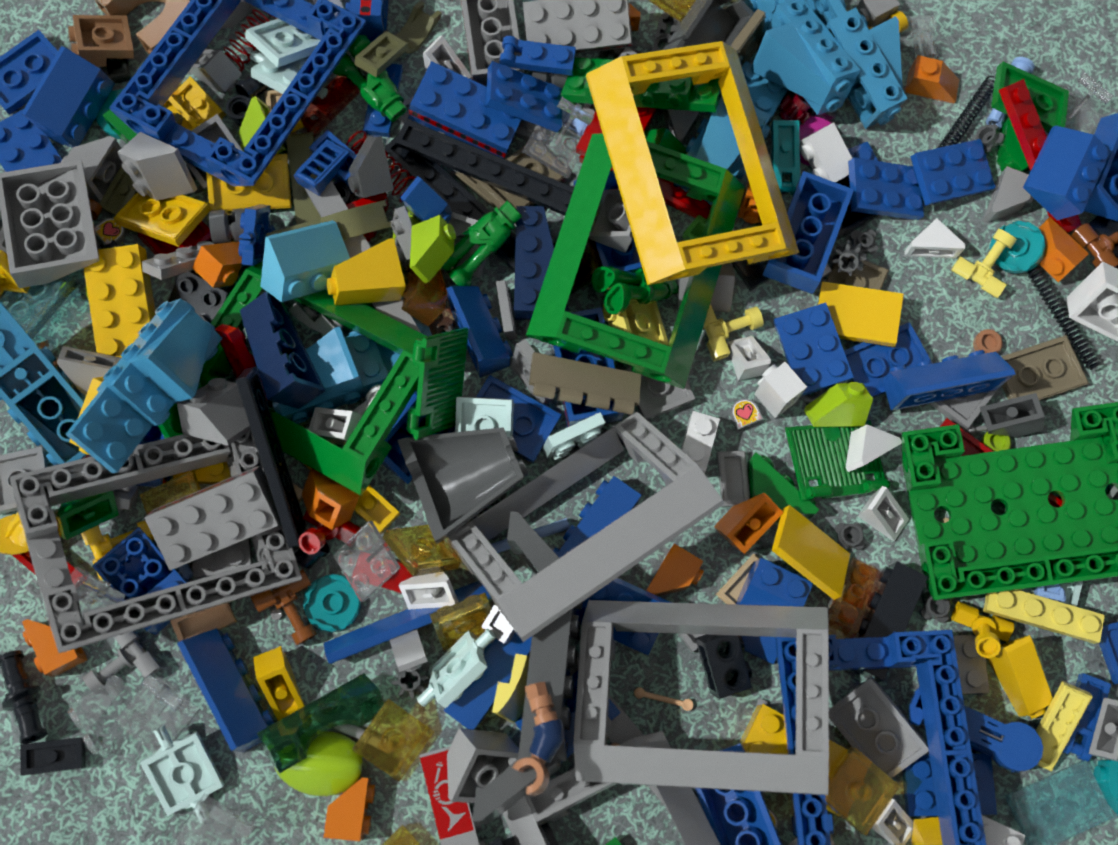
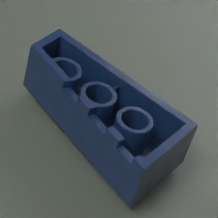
M516 206L522 217L516 222L515 320H531L554 247L544 206ZM568 304L565 308V311L569 312Z
M264 292L240 310V314L267 400L300 409L325 392V388L284 303L280 302L270 293Z

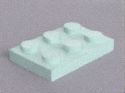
M280 19L246 29V39L277 67L310 56L321 41Z
M456 397L455 432L504 427L507 437L513 435L514 399Z
M601 413L595 414L549 436L542 448L546 459L553 457L556 461L570 454L569 451L572 450V447L578 445L581 449L596 439L605 424Z

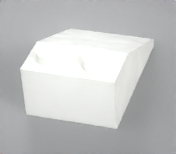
M1102 262L1067 296L1069 318L1118 342V269Z

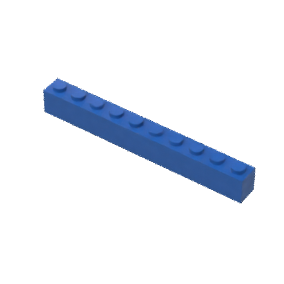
M615 476L609 482L604 480L595 493L599 497L593 505L590 502L586 504L579 515L583 519L577 527L573 524L563 536L566 542L560 550L555 547L554 553L561 558L632 510L639 502L641 494ZM515 632L507 644H503L497 638L493 643L490 642L483 651L487 664L483 675L478 680L473 681L464 690L461 697L453 701L443 711L465 728L476 730L494 705L498 682H510L515 654L529 656L532 636L523 642Z

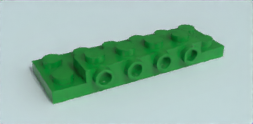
M575 57L572 76L569 75L561 92L562 101L594 104L586 74L613 60ZM691 77L651 83L645 93L633 95L636 107L716 113L722 95L718 83L720 78L698 85H693Z

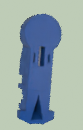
M919 688L914 692L909 704V722L916 726L925 724ZM964 705L972 750L992 757L999 767L1011 770L1012 773L1025 772L1039 763L1043 754V745L1040 736L1031 726L1021 722L1004 724Z

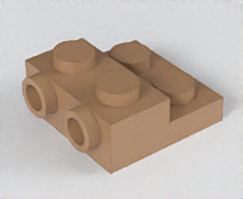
M73 15V26H68L69 41L75 42L71 43L72 52L95 66H107L106 58H134V49L126 15Z

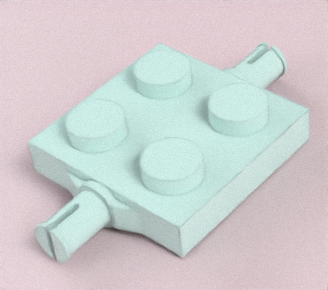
M254 50L250 55V59L258 64L251 68V77L283 94L307 59L302 58L277 67L265 55ZM322 87L317 96L321 99L325 98L328 92L327 88Z
M487 628L477 638L475 634L468 630L428 670L430 675L428 688L417 697V701L423 707H426L436 697L437 703L446 709L453 701L458 700L464 690L473 681L478 680L487 668L483 651L496 638L495 634Z
M165 725L155 729L153 733L161 747L156 753L141 760L140 764L165 813L169 816L180 809L193 807L200 823L205 819H209L212 815L209 813L204 800L210 793L222 788L224 782L198 731L183 739L172 741Z

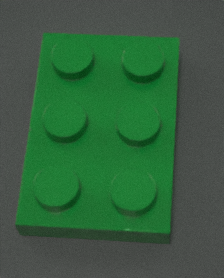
M1004 61L997 66L991 108L1008 115L998 90L1024 79L1044 131L1049 133L1053 126L1065 128L1069 97L1068 90Z

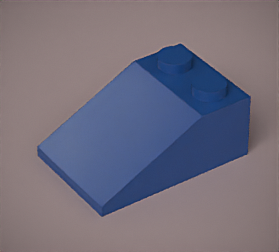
M760 558L753 562L736 605L804 607L813 583ZM741 636L745 646L743 651L770 664H774L777 659L776 637Z

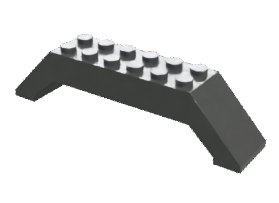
M510 511L507 536L513 555H520L536 575L558 560L559 557L518 512ZM583 601L534 634L531 641L526 686L545 682L547 692L551 694L554 704L551 710L556 711L558 719H562L564 730H570L571 711L567 707V699H573L574 681H572L573 677L570 676V670L576 669L577 651L573 641L574 639H579L580 621L576 611L577 609L582 610ZM526 693L518 759L485 788L476 787L472 821L477 823L490 824L526 795L527 786L532 785L536 781L537 773L535 768L529 767L523 773L512 768L520 759L530 758L532 755L529 749L535 735L533 730L536 726L534 717L537 715L532 713ZM564 739L563 744L550 763L546 761L545 763L549 771V777L560 769L561 761L567 760L568 742H566V739Z

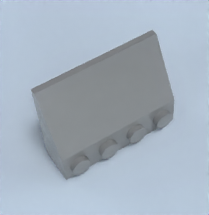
M82 160L0 173V210L10 275L19 288L47 284L100 261Z

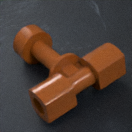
M1086 223L1073 232L1071 237L1084 249H1088L1095 257L1092 263L1096 268L1102 262L1118 268V258L1113 254L1114 245L1118 243V231L1110 236L1105 234L1098 236L1093 228Z
M303 569L300 570L301 581L250 597L259 614L273 606H276L277 610L284 609L296 631L291 635L296 646L317 635L312 624L305 625L294 604L298 600L296 594L311 586Z

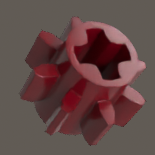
M788 94L780 103L779 107L782 109L780 116L783 120H799V123L803 126L811 117V112L808 111L811 106L804 97L798 94L793 98Z

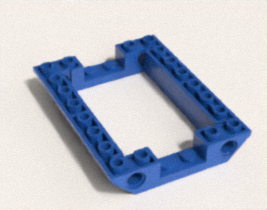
M191 0L109 108L136 134L142 132L178 148L184 161L232 186H254L366 25L365 19L328 0H317L315 5L305 0H243L321 40L246 145L244 152L235 148L233 143L222 137H219L217 142L213 143L176 123L173 112L163 107L241 0Z
M952 630L894 632L888 637L836 639V635H828V671L916 667L942 845H986ZM776 637L788 755H796L797 638ZM793 793L798 845H831L825 795Z

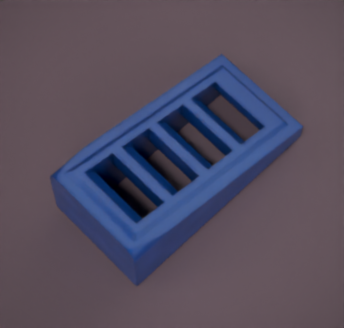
M327 139L300 166L293 176L297 184L320 196L350 153ZM330 149L339 155L335 158L327 152ZM325 158L329 160L331 163L328 165L322 162L321 160ZM317 166H320L321 168H323V169H325V170H324L323 172H321V171H319V170H317V169H315V168H316ZM313 173L318 177L316 179H313L312 177H310V175Z

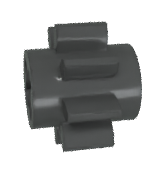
M848 240L844 247L837 245L835 251L839 255L833 256L832 262L838 263V272L843 270L848 272L849 276H852L856 268L860 271L863 270L864 264L861 261L866 260L867 253H861V243L855 245L851 244V241ZM851 255L854 256V258H850L849 260L845 259V257L849 258Z
M422 666L414 671L404 670L399 672L398 669H395L399 677L398 680L391 683L393 686L401 687L398 692L400 697L405 692H408L410 698L414 700V692L418 690L421 692L425 691L422 687V682L429 680V677L420 676L419 673L422 671ZM409 673L414 678H418V681L413 683V688L409 689L407 684H403V680L408 678L407 674Z

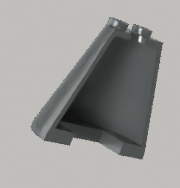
M504 427L429 435L415 440L413 437L397 440L436 544L443 542L522 481L524 477L528 476L523 460L517 461L514 453L518 451L514 437L513 435L507 437Z

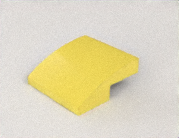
M515 654L510 684L498 682L492 712L513 723L520 718L524 711L525 686L527 685L530 658L527 655Z

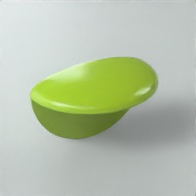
M316 731L297 736L284 744L276 753L273 765L279 777L293 789L313 796H333L345 792L360 778L362 752L355 741L343 734L331 731Z

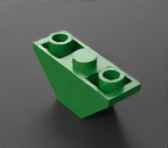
M756 452L748 461L750 498L765 493L781 510L791 505L807 519L812 518L819 511L815 506L816 502L814 499L802 501L800 491L794 487L795 483L785 474L781 475L773 468L774 464L769 458L764 455L760 456Z

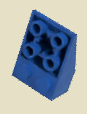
M140 527L92 565L121 601L189 582L178 568L169 570L160 549ZM170 620L145 627L144 629L156 635L170 623Z

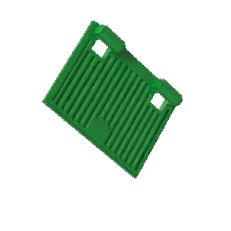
M467 327L423 337L422 339L418 338L414 341L412 362L414 366L419 367L416 406H410V409H408L407 430L408 433L414 434L413 438L415 440L456 425V397H462L468 340ZM432 347L431 359L425 360V348ZM426 415L425 426L419 427V417Z
M867 420L865 425L872 426L871 420ZM813 425L785 428L802 501H809L817 497L827 499L863 495L877 491L882 486L890 487L889 480L885 479L880 456L853 471L848 472L845 468L851 432L863 426L813 427ZM874 474L875 480H866L865 475ZM808 481H818L819 486H809Z

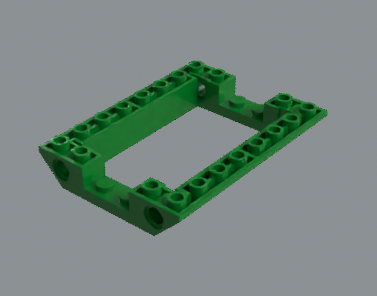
M603 133L592 134L526 336L578 354L581 349L631 365L633 366L631 372L684 389L722 265L708 267L699 275L689 277L668 346L565 311L612 167ZM647 141L657 177L688 187L686 194L688 197L699 201L704 199L713 202L702 237L731 232L745 186L726 168Z
M263 261L246 268L212 320L211 324L215 328L225 324L238 328L242 332L244 325L240 310L261 294L267 292L260 287ZM326 289L295 298L294 300L400 354L342 449L270 409L284 453L362 496L392 448L385 439L412 395H417L419 367L414 366L412 362L413 346L416 339H422L427 336L363 303L335 306L333 295H329ZM220 342L216 346L218 348L217 353L203 364L199 380L202 386L208 384V381L211 379L223 378L225 375L228 376L232 369ZM432 347L425 348L424 359H431Z

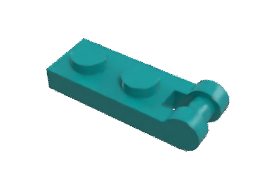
M773 120L771 123L773 170L780 192H790V195H793L800 179L799 120ZM782 175H790V182H782Z

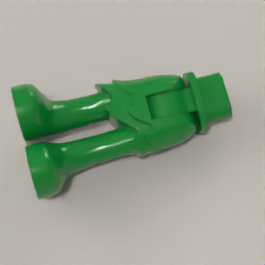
M365 35L357 36L349 48V53L354 59L355 56L371 44L370 40ZM346 53L333 73L351 80L360 90L362 98L373 109L380 112L383 117L387 116L391 122H395L402 117L408 108L404 105V98L399 94L388 72L384 70L378 77L368 73L366 79Z
M508 200L500 208L496 206L494 208L495 211L487 213L474 225L468 227V230L462 233L465 236L454 246L453 254L442 266L444 270L450 272L448 275L458 286H471L472 276L477 268L491 253L497 252L509 238L511 230L516 228L514 224L522 215ZM475 244L481 245L462 265L456 267L459 261Z
M612 266L598 267L592 275V286L595 291L607 292L604 306L606 311L613 315L623 313L631 300H637L639 304H647L667 299L673 294L678 293V285L674 280L647 285L643 269L641 268L635 272H629Z

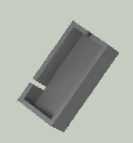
M696 0L668 41L669 44L663 50L723 41L731 46L754 12L743 0H737L723 8L721 5L732 0Z

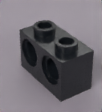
M705 634L695 638L709 691L712 695L722 699L752 688L750 682L752 671L748 662L744 660L742 650L745 649L741 636ZM725 641L727 645L726 650L719 655L718 646ZM733 669V679L726 682L727 672Z

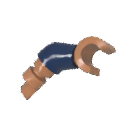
M545 682L525 686L531 711L537 715L534 717L536 726L533 730L535 735L529 749L532 755L530 758L520 759L512 767L522 773L529 767L535 768L537 773L536 781L532 785L527 786L526 795L529 796L539 795L547 788L550 778L545 763L546 761L548 763L552 761L564 742L562 719H558L556 711L551 710L554 704L551 694L547 692Z

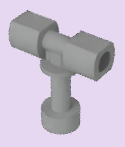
M136 631L115 636L114 638L121 646L117 650L119 657L100 672L92 669L82 677L87 687L95 695H99L108 688L106 681L126 665L131 669L136 666L146 679H150L163 668L152 652L145 651L138 642L140 636Z

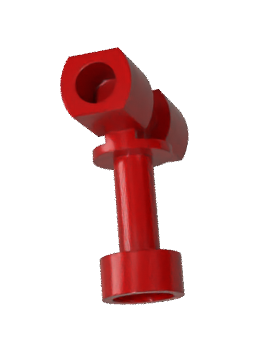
M306 510L303 519L315 525L317 529L310 528L301 534L299 546L305 553L315 554L324 547L325 539L337 538L353 547L359 540L363 529L348 521L331 530L310 517Z

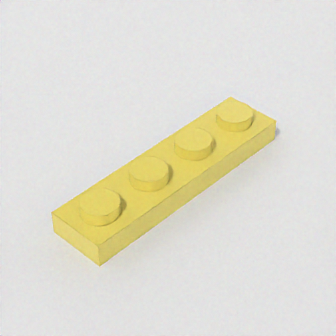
M1020 590L986 594L983 612L1093 644L1100 643L1104 614Z

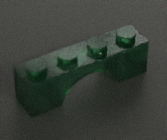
M363 673L261 730L257 735L267 757L280 774L306 759L310 744L324 731L343 724L363 726L384 714L387 710L379 688Z

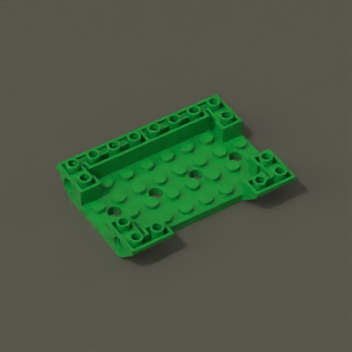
M1118 402L1073 408L1070 441L961 456L965 451L959 424L902 432V467L922 573L928 576L926 584L933 601L1118 577V499H1110L1105 493L1107 485H1113L1118 489ZM1050 493H1057L1061 496L1062 505L1060 507H1053L1049 504L1048 495ZM998 500L1005 505L1006 510L1003 515L993 513L991 510V503ZM937 508H943L949 513L948 522L941 523L935 519L934 512Z

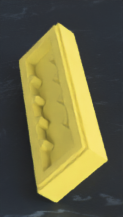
M1064 681L1061 682L1036 729L1043 745V754L1037 764L1038 766L1050 771L1053 770L1093 697L1090 692Z

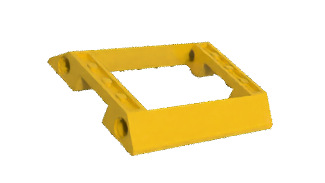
M723 41L621 56L586 74L647 285L699 275L708 267L746 259L748 264L799 253L739 57L734 48ZM691 77L693 85H698L720 78L718 80L719 87L761 219V226L681 242L676 241L633 95L645 93L651 83Z

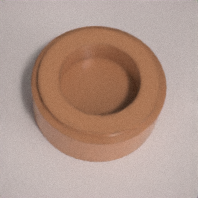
M985 329L975 336L973 347L975 351L984 350L985 353H998L1002 348V338L996 331Z

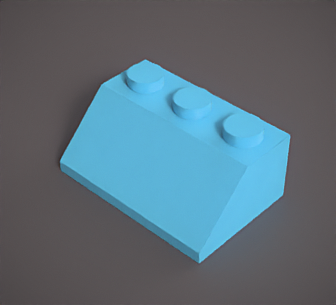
M332 220L266 236L260 287L280 302L326 290L327 278H331L333 267L350 259L337 223Z

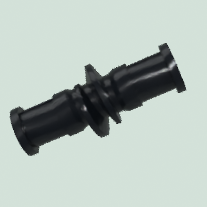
M15 650L0 655V666L5 679V688L8 691L2 702V708L7 711H13L21 734L19 738L20 744H29L44 738L48 733L46 728H42L39 709L36 704L37 699L33 698V695L38 693L41 687L38 685L30 686V679L22 661L24 658L23 651Z

